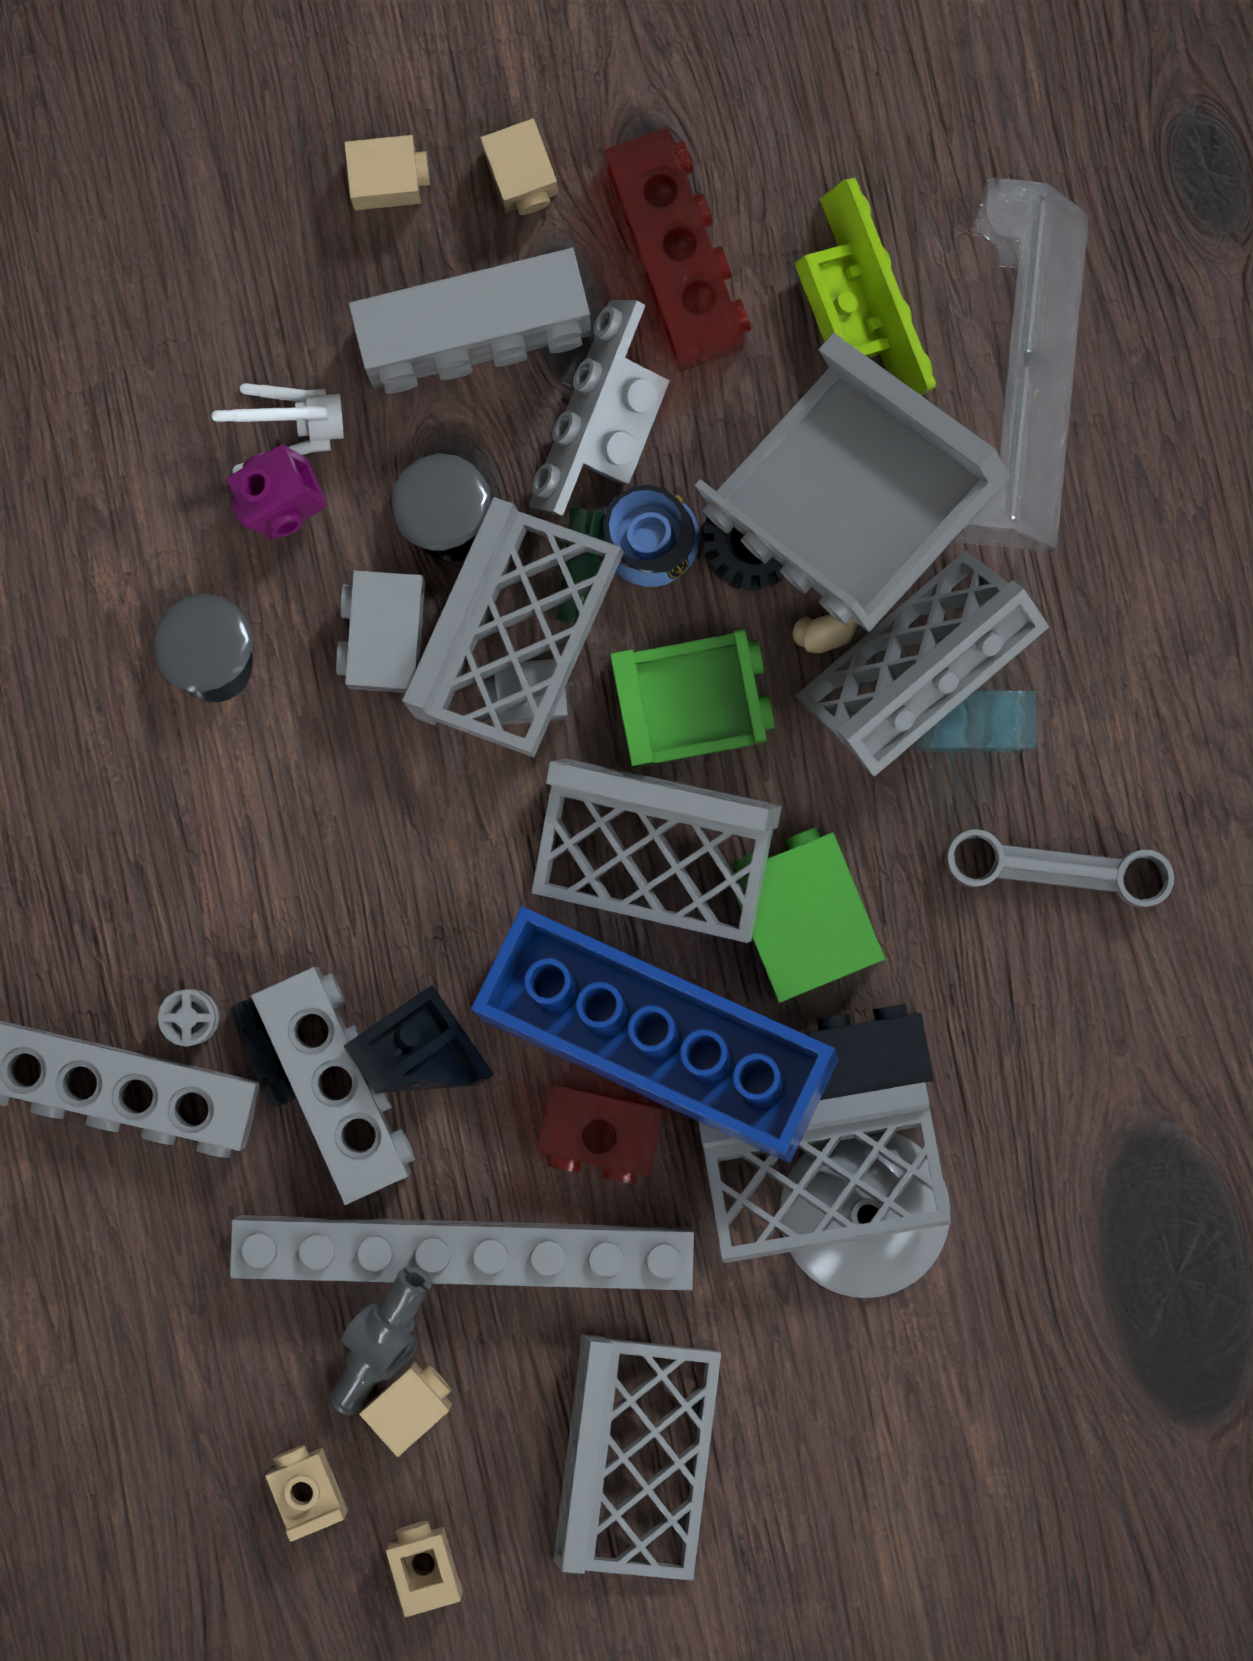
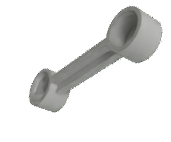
M974 829L954 837L945 851V866L949 875L959 884L968 887L983 886L996 878L1116 892L1125 903L1131 906L1148 907L1164 901L1174 885V872L1171 864L1162 854L1153 850L1134 851L1121 859L1002 845L991 833ZM976 837L986 840L995 853V861L991 870L979 879L963 875L956 866L954 855L956 847L962 841ZM1139 858L1153 861L1162 873V888L1156 896L1149 899L1139 900L1128 893L1123 882V876L1128 865Z

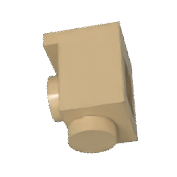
M301 1445L273 1458L276 1467L271 1468L265 1477L286 1526V1534L290 1542L344 1520L348 1509L323 1448L308 1453L306 1446ZM298 1482L309 1484L313 1490V1497L308 1501L297 1500L292 1493L293 1485Z
M422 1521L396 1530L398 1540L388 1544L386 1553L405 1618L460 1602L463 1588L457 1575L444 1527L431 1530L429 1521ZM420 1553H428L433 1557L435 1566L430 1571H420L414 1565V1557Z

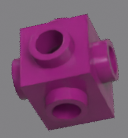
M284 444L270 452H262L250 457L244 462L242 469L227 477L235 497L230 501V504L238 521L246 529L252 528L271 539L295 533L302 527L304 520L328 507L308 458Z

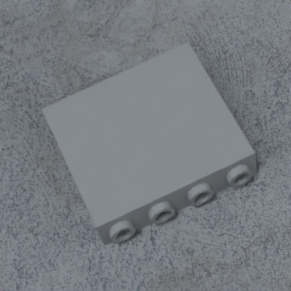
M833 333L818 349L829 366L827 371L717 491L701 479L694 486L708 503L703 512L721 530L729 533L735 527L745 535L741 542L764 563H767L772 557L780 562L783 567L779 571L799 591L806 594L812 587L823 597L819 600V603L836 620L845 625L850 619H853L870 632L1011 475L995 448Z

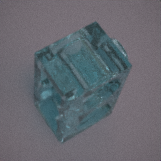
M974 691L915 742V752L1028 753L1036 749V691Z

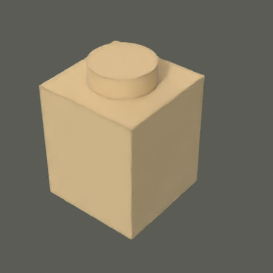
M534 118L480 137L482 150L505 213L518 210L519 215H526L550 205L551 201L549 198L558 195L557 180Z
M413 135L345 142L350 199L354 210L422 204L420 186L430 185L428 158L426 151L416 152Z
M414 1361L369 1401L359 1415L398 1458L450 1411L452 1403L446 1396L452 1390L433 1367L429 1365L422 1370Z

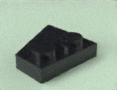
M433 985L344 1045V1048L375 1093L478 1086L494 1075Z

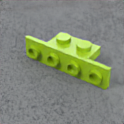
M856 178L843 180L820 198L838 246L803 256L794 263L824 342L835 333L868 358L880 355L886 371L923 396L936 387L931 361L923 351L913 326L911 310L903 299L891 269L890 256L882 246L871 218L870 205L865 196L862 195Z

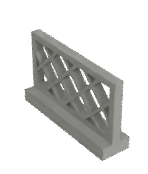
M493 497L402 700L414 718L432 725H436L439 722L534 758L624 554L622 548L519 512L513 503ZM529 531L548 538L554 553L523 566L518 550L526 532ZM557 541L569 545V547L560 550ZM586 552L604 558L596 576L574 584L565 561ZM514 561L517 569L508 573ZM559 564L569 588L538 601L529 577ZM522 581L532 604L501 617L495 604L500 590ZM589 592L583 605L580 596ZM574 599L580 613L575 626L552 636L543 612ZM492 612L494 620L486 624L487 619L490 613ZM537 615L546 639L515 652L506 628ZM500 632L509 655L478 668L473 656L478 640ZM567 643L562 655H560L557 647ZM551 650L557 663L552 678L530 687L520 663ZM469 663L472 671L463 675ZM514 666L523 690L493 703L483 679ZM477 682L486 707L465 716L447 710L455 691ZM544 694L538 707L535 698ZM528 701L534 714V719L526 737L522 738L504 731L498 714ZM491 717L495 727L481 723V721Z
M965 550L798 692L795 697L802 707L856 756L862 766L875 777L1047 630L1049 625L1023 587L1014 580L1009 583ZM969 573L973 575L970 588L951 592L952 588ZM965 606L962 618L943 621L946 610ZM929 614L926 625L908 629L909 624L920 615ZM921 643L918 655L900 658L904 646ZM886 650L883 662L866 665V661L875 653ZM878 680L875 692L857 695L860 683ZM843 687L840 699L818 703L833 689Z
M568 758L550 761L546 784L551 785L531 893L745 943L752 941L773 829L778 828L782 805ZM565 797L583 801L596 822L574 837L561 819ZM598 805L612 807L615 809L609 812L608 814L604 815V813ZM624 811L637 813L650 833L628 849L625 848L609 823ZM652 817L669 821L658 827ZM678 823L692 825L704 844L702 848L681 862L663 835ZM601 828L617 856L594 871L577 843ZM706 829L724 833L713 840ZM559 834L564 844L556 848L557 837ZM733 835L756 839L751 864L735 874L717 846ZM655 840L672 868L648 883L631 855ZM567 850L570 851L585 875V878L570 888L549 883L553 860ZM709 852L726 880L702 896L685 867ZM621 862L639 888L638 891L624 900L612 898L599 879L601 875ZM675 874L694 901L679 912L665 910L652 890ZM749 874L745 890L739 880ZM590 883L596 894L581 891L580 889ZM731 886L743 905L739 927L719 922L707 904L708 900ZM644 895L650 906L634 903V901ZM698 908L705 919L687 914Z
M925 1082L820 1100L798 1146L799 1149L814 1158L815 1161L798 1185L772 1168L778 1160L777 1157L769 1155L765 1162H763L755 1155L766 1154V1152L699 1122L723 1263L951 1224ZM921 1127L925 1146L911 1165L885 1148L896 1131ZM884 1133L878 1142L869 1137V1135ZM855 1138L872 1149L854 1175L829 1158L841 1140ZM827 1143L821 1152L812 1147V1145ZM879 1155L905 1172L888 1198L862 1181ZM743 1158L759 1170L740 1195L721 1182L718 1162ZM926 1159L931 1178L919 1171ZM823 1165L849 1182L831 1208L805 1190ZM766 1175L792 1192L774 1217L749 1201V1198ZM912 1178L933 1191L937 1211L912 1215L895 1202ZM856 1188L882 1205L870 1223L855 1225L838 1213ZM724 1194L735 1201L728 1213L726 1212ZM799 1198L825 1214L812 1233L798 1235L782 1224V1221ZM743 1207L768 1224L756 1242L732 1246L729 1226ZM889 1211L899 1216V1218L883 1220ZM833 1220L842 1226L841 1228L826 1230ZM776 1230L786 1236L769 1240Z
M581 1335L553 1561L562 1572L585 1574L586 1570L693 1581L721 1352L718 1350L607 1339L604 1336ZM620 1354L643 1356L655 1372L631 1393H628L617 1379ZM652 1357L671 1360L660 1368ZM684 1361L704 1362L703 1385L684 1399L667 1375ZM662 1381L679 1404L653 1425L635 1401L658 1382ZM616 1388L623 1399L613 1406ZM701 1399L698 1417L691 1407ZM630 1406L648 1430L621 1450L610 1436L611 1421ZM686 1412L697 1426L696 1441L677 1456L660 1432ZM655 1438L672 1461L646 1482L628 1458L651 1439ZM609 1445L616 1456L606 1463ZM694 1456L691 1474L684 1464ZM623 1463L640 1484V1487L614 1508L603 1494L604 1478ZM679 1469L690 1483L689 1498L670 1513L653 1489ZM648 1495L665 1518L638 1539L621 1515L644 1496ZM602 1502L609 1513L599 1520ZM687 1513L684 1531L677 1521ZM616 1520L633 1544L615 1559L594 1557L597 1535ZM670 1526L675 1529L683 1540L680 1565L657 1563L645 1548ZM641 1552L648 1562L630 1559Z

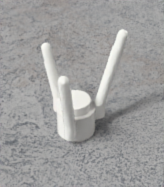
M244 383L240 386L242 394L295 401V408L216 410L211 414L212 420L216 422L296 420L298 437L309 436L310 440L289 446V448L301 455L311 452L331 451L330 439L344 438L340 394L326 395V389L301 390ZM244 463L234 466L233 473L242 469Z

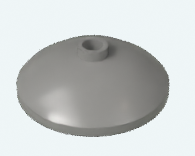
M884 1133L869 1135V1137L878 1142ZM898 1133L894 1134L885 1147L910 1165L922 1150L914 1142ZM855 1138L841 1140L829 1158L854 1175L872 1149ZM827 1143L812 1145V1147L821 1152ZM803 1152L792 1166L787 1178L798 1185L815 1159ZM879 1155L862 1181L888 1198L905 1172ZM926 1159L919 1171L931 1178ZM823 1165L805 1190L831 1208L849 1182ZM912 1178L895 1202L912 1215L937 1211L933 1191ZM944 1182L945 1191H946V1197H947V1202H948V1207H949V1212H950L949 1196H948V1191H947V1188H946V1185H945V1182ZM784 1186L780 1199V1208L792 1193ZM856 1188L838 1213L855 1225H859L857 1212L860 1207L871 1204L879 1211L882 1205ZM799 1198L782 1221V1224L798 1235L812 1233L825 1214ZM889 1211L883 1220L899 1218V1216ZM833 1220L826 1230L841 1228L842 1226ZM949 1224L792 1251L790 1253L800 1268L811 1279L833 1292L858 1298L880 1297L908 1287L929 1270L944 1246Z

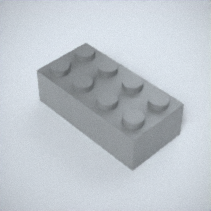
M574 248L349 302L365 371L373 389L384 387L387 394L415 388L418 386V378L438 373L440 380H451L466 376L473 372L472 365L494 360L496 367L516 364L528 358L527 351L547 346L550 353L569 351L583 345L581 338L591 336L590 312Z

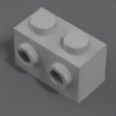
M354 570L353 585L343 584L341 618L350 619L349 640L339 641L336 672L337 675H346L345 685L349 689L406 693L420 662L426 584L422 575Z

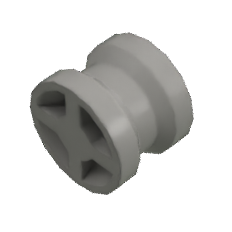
M195 989L175 991L166 997L158 1013L159 1028L165 1038L176 1045L186 1047L202 1044L210 1039L218 1029L220 1021L219 1008L214 999L204 991Z

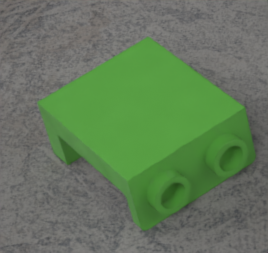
M745 629L734 630L733 633L644 651L633 652L632 649L610 654L632 769L765 744L767 740L765 730L775 729L769 696L758 697L754 677L756 674L764 673L758 640L747 641Z
M817 827L786 839L789 850L767 858L752 939L778 1003L886 960L834 832L821 837ZM753 853L733 861L736 868L735 874L751 864ZM749 874L739 880L745 890ZM733 891V893H734V895H735V898H736V900H737V903H738V905H739V907H740V910H741V912H742L743 905H742V903L740 902V900L738 899V897H737V895L735 894V892Z

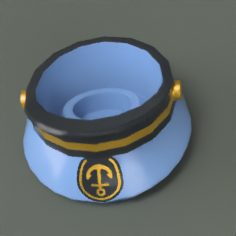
M652 485L631 487L616 496L604 511L599 527V539L621 547L624 552L616 573L623 579L640 586L658 587L667 585L681 577L695 561L699 549V527L691 509L678 494L675 496L664 488Z

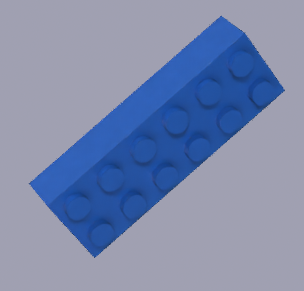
M521 906L471 1008L483 1022L788 1163H791L839 1061L834 1047Z

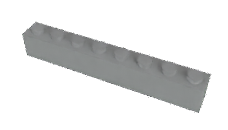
M239 1215L232 1220L230 1278L394 1282L400 1270L403 1271L405 1267H415L423 1271L430 1278L432 1284L692 1290L694 1231L693 1227Z

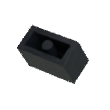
M905 1003L872 1009L874 1020L852 1024L850 1013L816 1019L818 1030L807 1031L806 1035L834 1047L839 1058L820 1100L934 1081L922 1013L908 1014Z

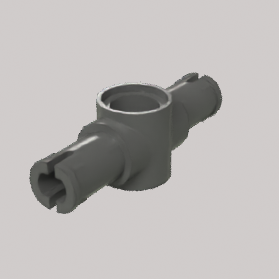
M405 1267L403 1271L400 1270L384 1300L368 1305L346 1328L341 1338V1343L349 1349L345 1357L347 1366L329 1395L330 1404L338 1412L347 1416L355 1415L357 1411L360 1412L375 1384L396 1375L416 1351L418 1340L411 1335L415 1326L413 1317L432 1286L430 1278L420 1269Z

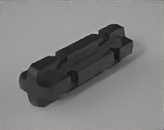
M249 998L233 1005L229 1009V1014L236 1030L241 1029L244 1034L240 1039L258 1079L263 1078L266 1084L262 1089L269 1104L272 1107H279L296 1099L297 1097L253 999Z

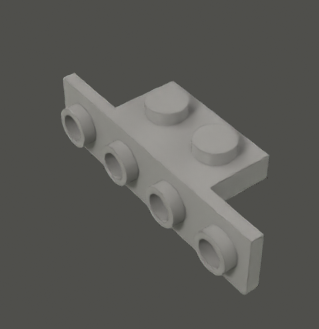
M610 300L607 307L598 315L594 324L595 338L587 358L579 365L573 378V394L566 411L560 415L553 428L552 437L554 442L545 464L538 469L532 482L533 495L529 503L531 509L542 513L563 516L582 466L616 483L630 484L670 380L625 358L646 306L637 300Z

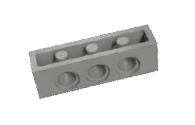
M312 967L251 995L344 1205L408 1177L411 1171L407 1163L414 1161L415 1156L404 1131L399 1129L393 1132L384 1111L392 1108L388 1094L375 1093L344 1048V1045L357 1037L360 1032L356 1025L346 1028L337 1007L344 1005L345 1000L334 975L329 973L323 976L319 967ZM309 1014L321 1016L327 1022L329 1028L326 1041L319 1047L308 1046L299 1035V1025L303 1018ZM332 1066L344 1068L352 1078L351 1091L345 1098H332L323 1089L322 1077L325 1071ZM364 1119L374 1127L376 1138L370 1149L356 1150L346 1141L345 1129L351 1120Z

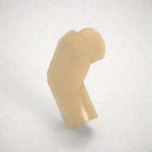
M831 614L814 620L805 616L795 623L792 636L794 642L798 646L805 647L807 652L821 654L849 643L858 623L850 619L844 625Z

